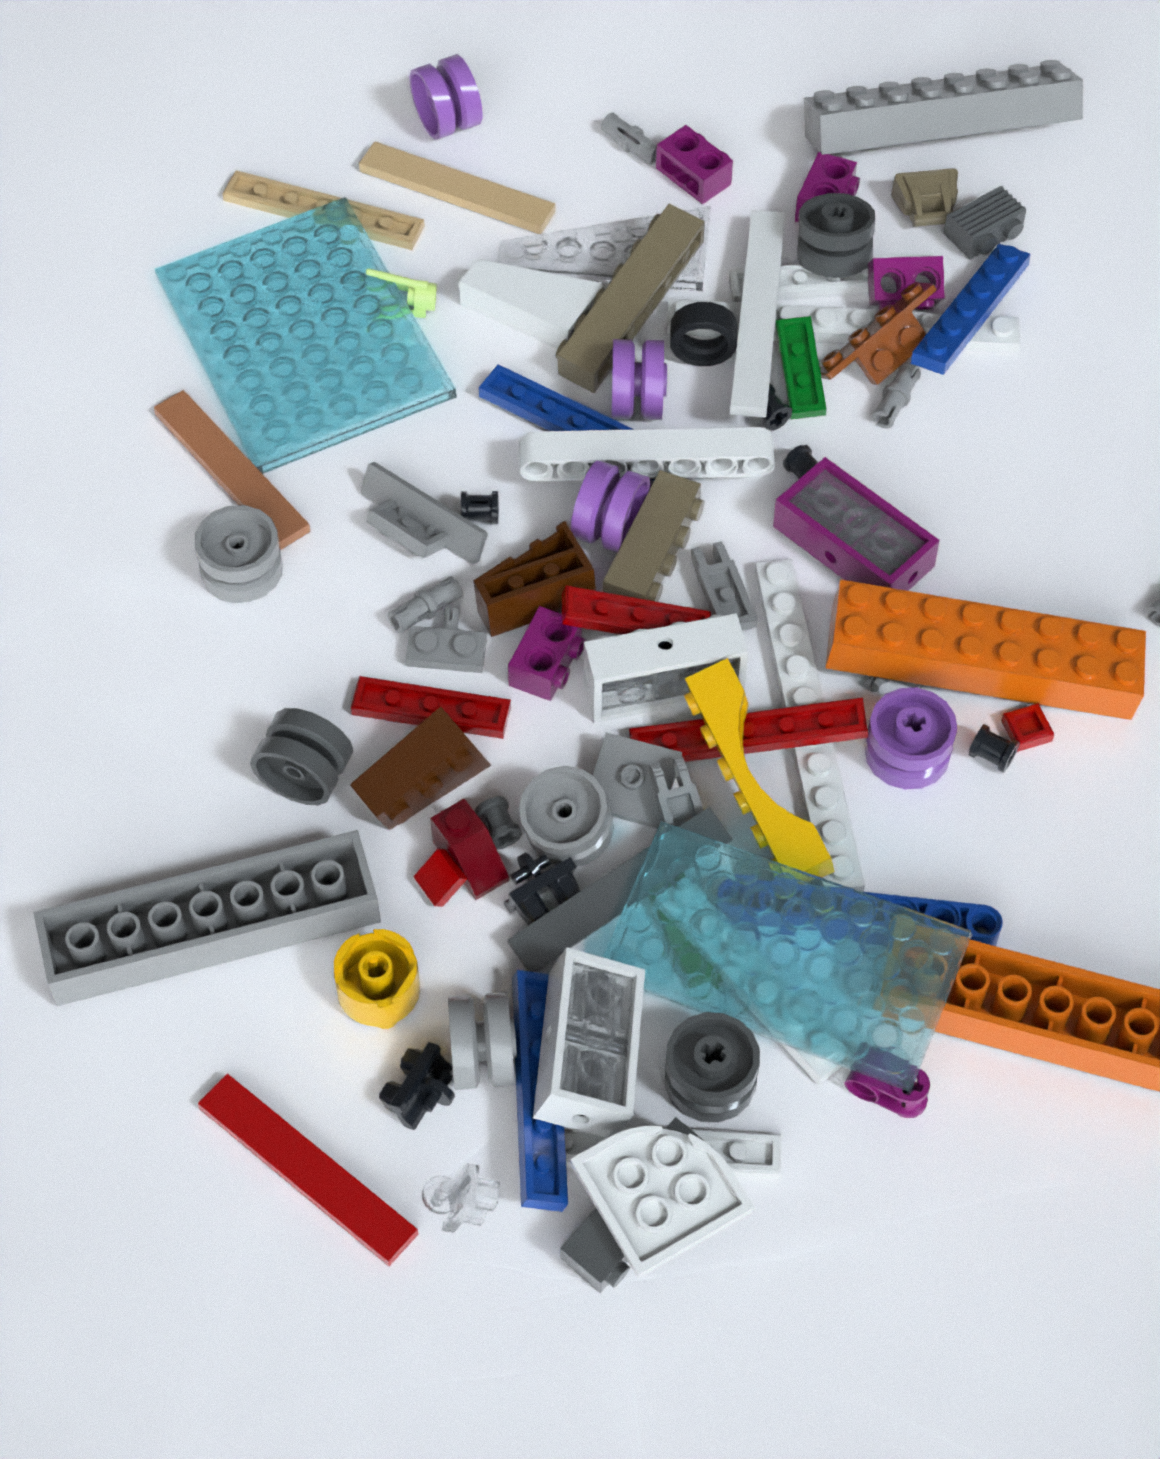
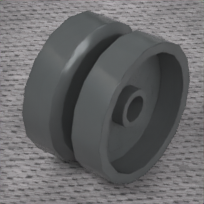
M828 193L815 196L806 201L799 210L797 258L803 268L817 275L838 278L856 275L867 269V264L873 258L875 210L863 199L844 193Z
M284 708L276 712L267 729L266 738L260 741L251 758L250 765L258 779L275 793L305 805H321L328 802L339 780L337 775L343 773L354 750L349 738L329 720L299 708Z
M704 1012L683 1021L674 1029L666 1049L665 1088L670 1101L684 1115L700 1122L719 1123L740 1114L749 1106L757 1087L760 1048L753 1032L739 1019L724 1013Z

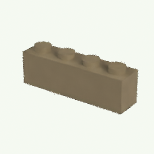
M662 470L659 471L603 580V592L659 602L663 590V584L661 583L665 576L671 577L677 562L676 553L679 548L684 549L691 534V528L689 527L693 520L698 521L702 515L705 501L700 499L701 483Z

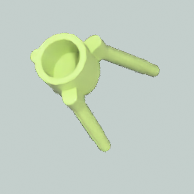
M370 268L366 269V274L373 276V278L361 276L359 279L362 283L407 291V305L414 306L412 310L373 317L372 322L374 324L412 317L426 318V311H435L437 283L414 280Z

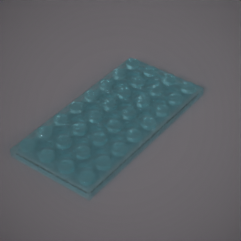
M661 821L603 958L645 969L643 991L700 1013L727 1014L739 1019L755 1034L911 1092L972 933L971 930Z

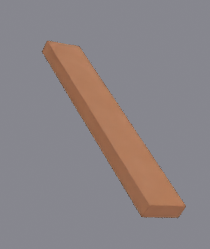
M184 390L154 407L157 418L238 505L259 509L272 519L278 531L280 550L310 532L309 523Z

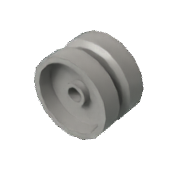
M237 505L216 510L202 520L195 532L194 546L199 561L201 578L208 591L219 599L231 603H244L266 596L277 586L282 576L283 561L279 548L278 531L268 515L250 506Z
M570 766L547 769L534 777L522 793L519 804L521 825L539 857L546 855L551 865L556 866L570 857L577 867L587 865L600 857L610 844L614 830L610 804L604 789L596 777L585 770Z
M507 992L487 993L482 1000L484 1021H475L474 1001L469 995L448 997L455 1090L477 1088L480 1083L479 1061H487L488 1080L493 1087L515 1085L513 1058H517L514 1019H510Z

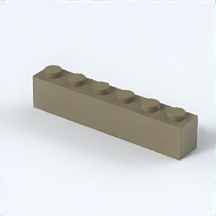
M670 203L661 214L657 213L652 218L647 234L643 239L638 238L635 241L630 257L625 264L620 263L616 267L608 287L599 290L589 313H584L580 316L569 340L564 339L560 343L555 355L558 361V375L592 393L596 392L613 368V339H631L633 341L703 244L705 221Z

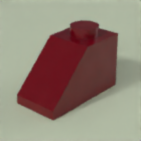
M465 798L430 818L434 845L437 849H446L468 878L464 885L475 900L510 881V876L486 826Z

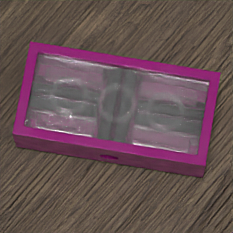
M826 457L782 493L775 502L773 527L844 580L909 591L935 567L940 540Z

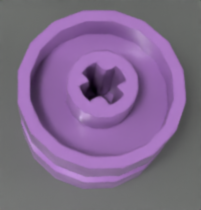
M455 54L438 60L436 68L429 63L410 71V89L418 116L427 133L434 140L454 134L456 126L461 130H466L481 124L483 112L480 94L468 65L460 55Z
M613 339L612 419H630L634 411V397H641L642 417L648 420H662L663 397H666L667 363H664V340H645L642 344V361L635 362V344L631 339Z
M596 460L583 480L574 505L571 531L575 538L587 543H594L601 537L603 548L618 552L650 490L649 477L633 471H627L620 477L618 466Z
M899 688L885 694L874 705L868 726L869 738H866L865 743L866 762L874 775L886 784L904 790L922 789L936 783L947 771L958 729L955 713L947 701L934 692L921 688Z

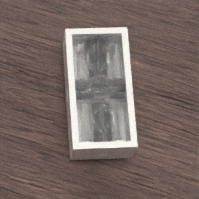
M737 613L725 616L713 615L703 620L687 623L675 622L665 627L649 630L638 629L628 634L612 637L600 636L593 640L585 641L584 688L594 723L686 706L687 703L683 695L688 693L689 690L685 678L728 658L745 691L749 651Z
M566 947L549 972L533 1112L534 1119L608 1138L621 1132L633 1117L645 969Z

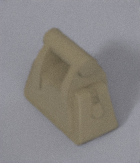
M955 168L898 173L894 176L891 197L904 215H909L913 227L945 224L947 214L953 211L957 200L958 170Z

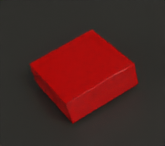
M1039 703L1003 713L1001 722L1010 740L1016 739L1020 741L1017 752L1053 742L1055 734Z
M437 849L413 876L433 905L437 907H443L468 879L446 849Z

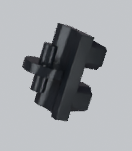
M526 852L517 857L520 869L510 874V877L515 885L526 879L528 882L508 894L509 899L504 901V905L509 913L516 910L528 925L532 924L550 912L541 899V894L551 890L560 905L581 891L573 876L577 866L570 857L548 871L541 873V870L550 866V861L546 855L534 860Z
M431 1042L427 1043L424 1050L408 1048L401 1058L400 1064L401 1070L407 1076L402 1084L393 1081L386 1082L379 1093V1099L385 1108L395 1113L404 1127L414 1131L426 1111L432 1112L437 1103L450 1106L455 1098L454 1092L448 1087L453 1078L451 1074L453 1067L441 1055L440 1046Z

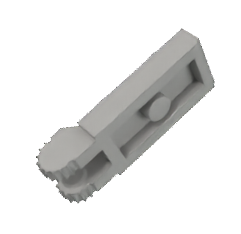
M722 541L712 545L713 556L717 562L712 565L707 564L700 547L692 548L690 551L692 563L712 615L725 616L737 613L742 631L757 627L758 619L735 562L733 559L730 560Z
M682 756L673 759V772L679 787L668 790L664 771L660 764L649 765L653 788L656 792L655 799L666 835L703 811L696 784H692L687 765ZM717 852L691 869L716 863L718 861Z

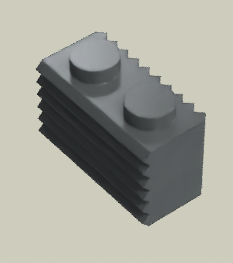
M1002 185L947 214L944 235L972 260L974 256L977 257L980 253L983 255L988 254L1001 241L1004 242L1006 239L1013 240L1019 236L1024 228L1026 208L1021 205V202H1017V199L1013 198L1012 194L1004 190Z

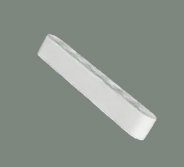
M763 427L529 432L523 435L519 441L520 473L522 477L530 481L584 480L587 472L596 460L618 466L620 477L627 471H633L648 476L649 479H656L660 470L683 478L765 476L770 474L775 468L773 436L768 429Z

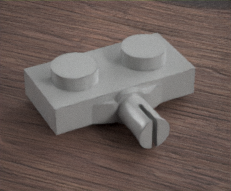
M451 606L444 609L445 614L442 627H410L405 659L406 666L483 673L487 632L459 629L458 622L461 613L459 608L453 607V613L451 612Z

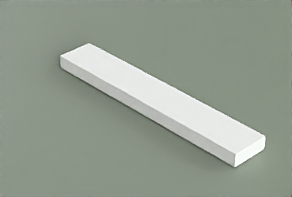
M934 254L915 255V256H903V257L934 256ZM801 264L780 266L777 301L868 294V268L856 275L838 278L814 274L803 268ZM745 269L729 270V284L733 302H742ZM925 276L916 277V282L930 283L929 279ZM882 277V289L885 292H896L895 281L890 277Z
M626 1125L622 1131L640 1126ZM564 1127L566 1168H572L570 1164L571 1158L606 1138ZM691 1129L723 1157L736 1177L780 1180L781 1134Z

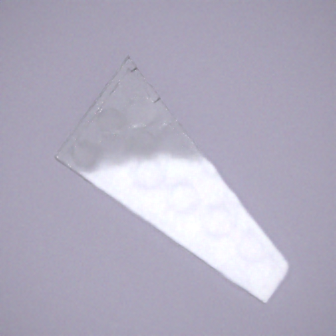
M711 206L684 210L705 221L704 242L670 289L703 292ZM655 215L500 240L497 263L595 281L601 284H610L616 267L620 263L625 264L630 257L635 241L638 238H644Z

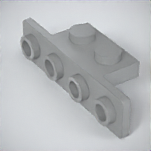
M372 462L368 464L361 493L378 504V506L369 510L367 523L378 529L384 536L390 537L408 548L412 554L422 558H426L446 547L472 564L480 561L488 536L484 529L378 463Z

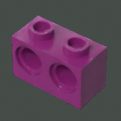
M684 125L657 144L656 169L702 205L731 185L733 160L727 153L720 151L708 142L702 134L695 132L689 126Z
M818 152L797 196L794 221L799 222V210L806 201L815 196L828 193H844L856 196L860 184V177H856L857 162L830 154L822 155L821 152Z
M943 256L873 258L867 264L869 306L879 305L880 310L889 304H895L902 298L901 292L916 282L917 276L927 277L937 290L914 310L934 309L935 303H939L945 298ZM882 277H890L895 281V293H887L882 289Z
M539 606L508 663L509 686L551 701L557 689L562 690L565 687L570 675L569 666L572 660H578L582 655L584 642L586 641L582 637V628L562 625V614Z

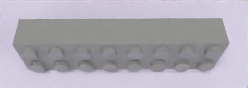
M1045 60L1040 62V66L1028 67L1025 64H1014L1008 66V70L996 72L995 69L985 68L977 70L975 75L964 76L962 73H948L944 75V79L931 80L928 77H918L912 79L909 84L899 85L898 82L890 81L880 83L879 88L866 89L864 86H852L842 93H834L830 90L817 91L814 93V96L804 98L805 137L818 152L824 155L1083 119V79L1060 63V61Z
M358 830L33 912L47 983L56 1006L381 923L378 898Z

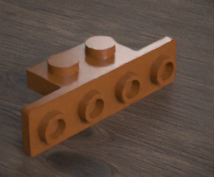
M914 282L901 292V299L893 305L889 304L880 309L874 315L875 321L866 328L861 327L854 331L847 339L849 343L840 350L836 349L828 353L821 360V378L833 379L855 360L872 384H880L912 356L914 349L925 337L926 332L912 314V311L937 290L934 284Z

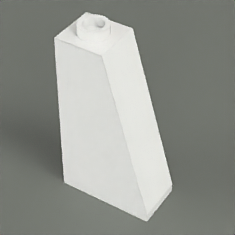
M477 259L469 270H464L458 280L460 305L555 349H558L564 339L569 340L574 333L575 325L580 316L584 313H589L600 289L604 288L603 284L595 281Z

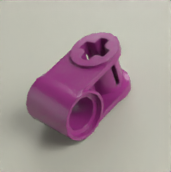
M866 1045L862 1048L844 1085L849 1092L864 1101L873 1102L898 1114L900 1117L915 1118L921 1115L927 1107L930 1080L926 1072L919 1067L895 1058L881 1048ZM909 1089L913 1090L910 1095L906 1094Z

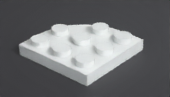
M662 1126L630 1128L606 1138L570 1159L572 1168L638 1279L754 1212V1205L723 1157L708 1143L690 1133L687 1135L674 1130L662 1129Z

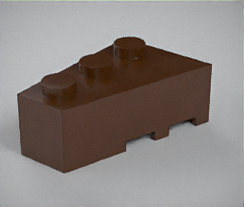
M566 521L557 525L556 532L545 540L541 541L537 538L531 542L529 550L516 559L510 556L473 580L477 611L491 637L530 624L539 606L562 613V592L566 585L596 591L594 568Z
M440 706L355 779L350 786L375 817L391 830L492 765Z

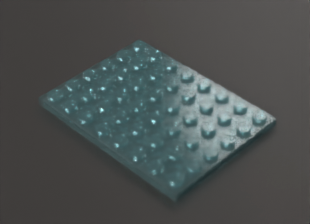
M346 197L154 269L157 280L248 459L262 474L457 397L454 384L397 285L394 282L378 279L366 274V269L368 268L387 273L389 271Z

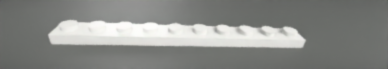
M668 299L666 334H670L671 319L677 310L695 302H713L723 305L733 312L737 319L738 338L741 302ZM777 304L775 322L779 319L811 316L815 342L849 343L848 337L854 331L861 327L866 328L876 320L874 315L879 310ZM912 311V314L926 334L943 314ZM989 316L964 350L1018 353L1020 347L1019 317ZM776 328L774 329V340H777ZM696 329L686 333L690 336L719 337L722 335L710 329Z
M793 559L755 562L754 572L783 708L823 703V694ZM825 743L792 748L807 821L813 823L831 856L835 871L820 878L821 887L864 892V878L834 744Z

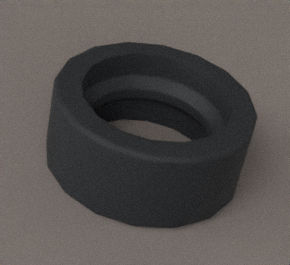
M695 302L683 306L673 315L670 329V349L684 363L695 366H713L728 360L736 351L737 319L733 312L723 305L713 302ZM696 329H710L722 335L709 340L692 338L686 333Z

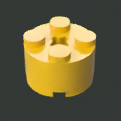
M373 929V933L361 936L358 933L351 936L337 951L334 959V979L338 1001L350 1018L367 1026L389 1029L394 1027L398 1021L402 1020L413 1010L420 995L419 970L414 950L403 936L386 929Z

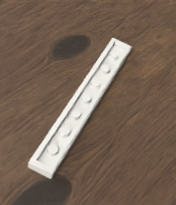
M751 210L730 414L766 417L785 224V213Z

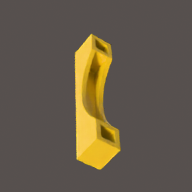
M728 658L685 678L689 692L683 696L693 716L701 715L705 725L699 728L709 749L717 746L722 758L716 760L725 781L733 779L739 790L733 793V796L743 815L749 812L752 815L756 824L750 827L751 832L760 849L768 847L773 859L767 861L776 882L785 881L786 884L806 886L835 872L831 856L814 824L793 815L776 804L761 789L751 774L745 760L743 748L744 722L749 705L745 691Z

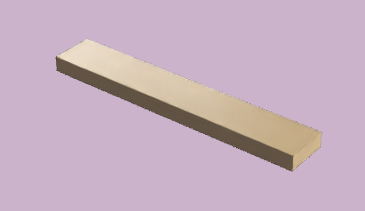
M374 141L359 162L360 172L540 235L556 212V204L376 141Z
M238 170L234 172L222 193L223 200L226 202L408 250H413L425 227L424 219Z

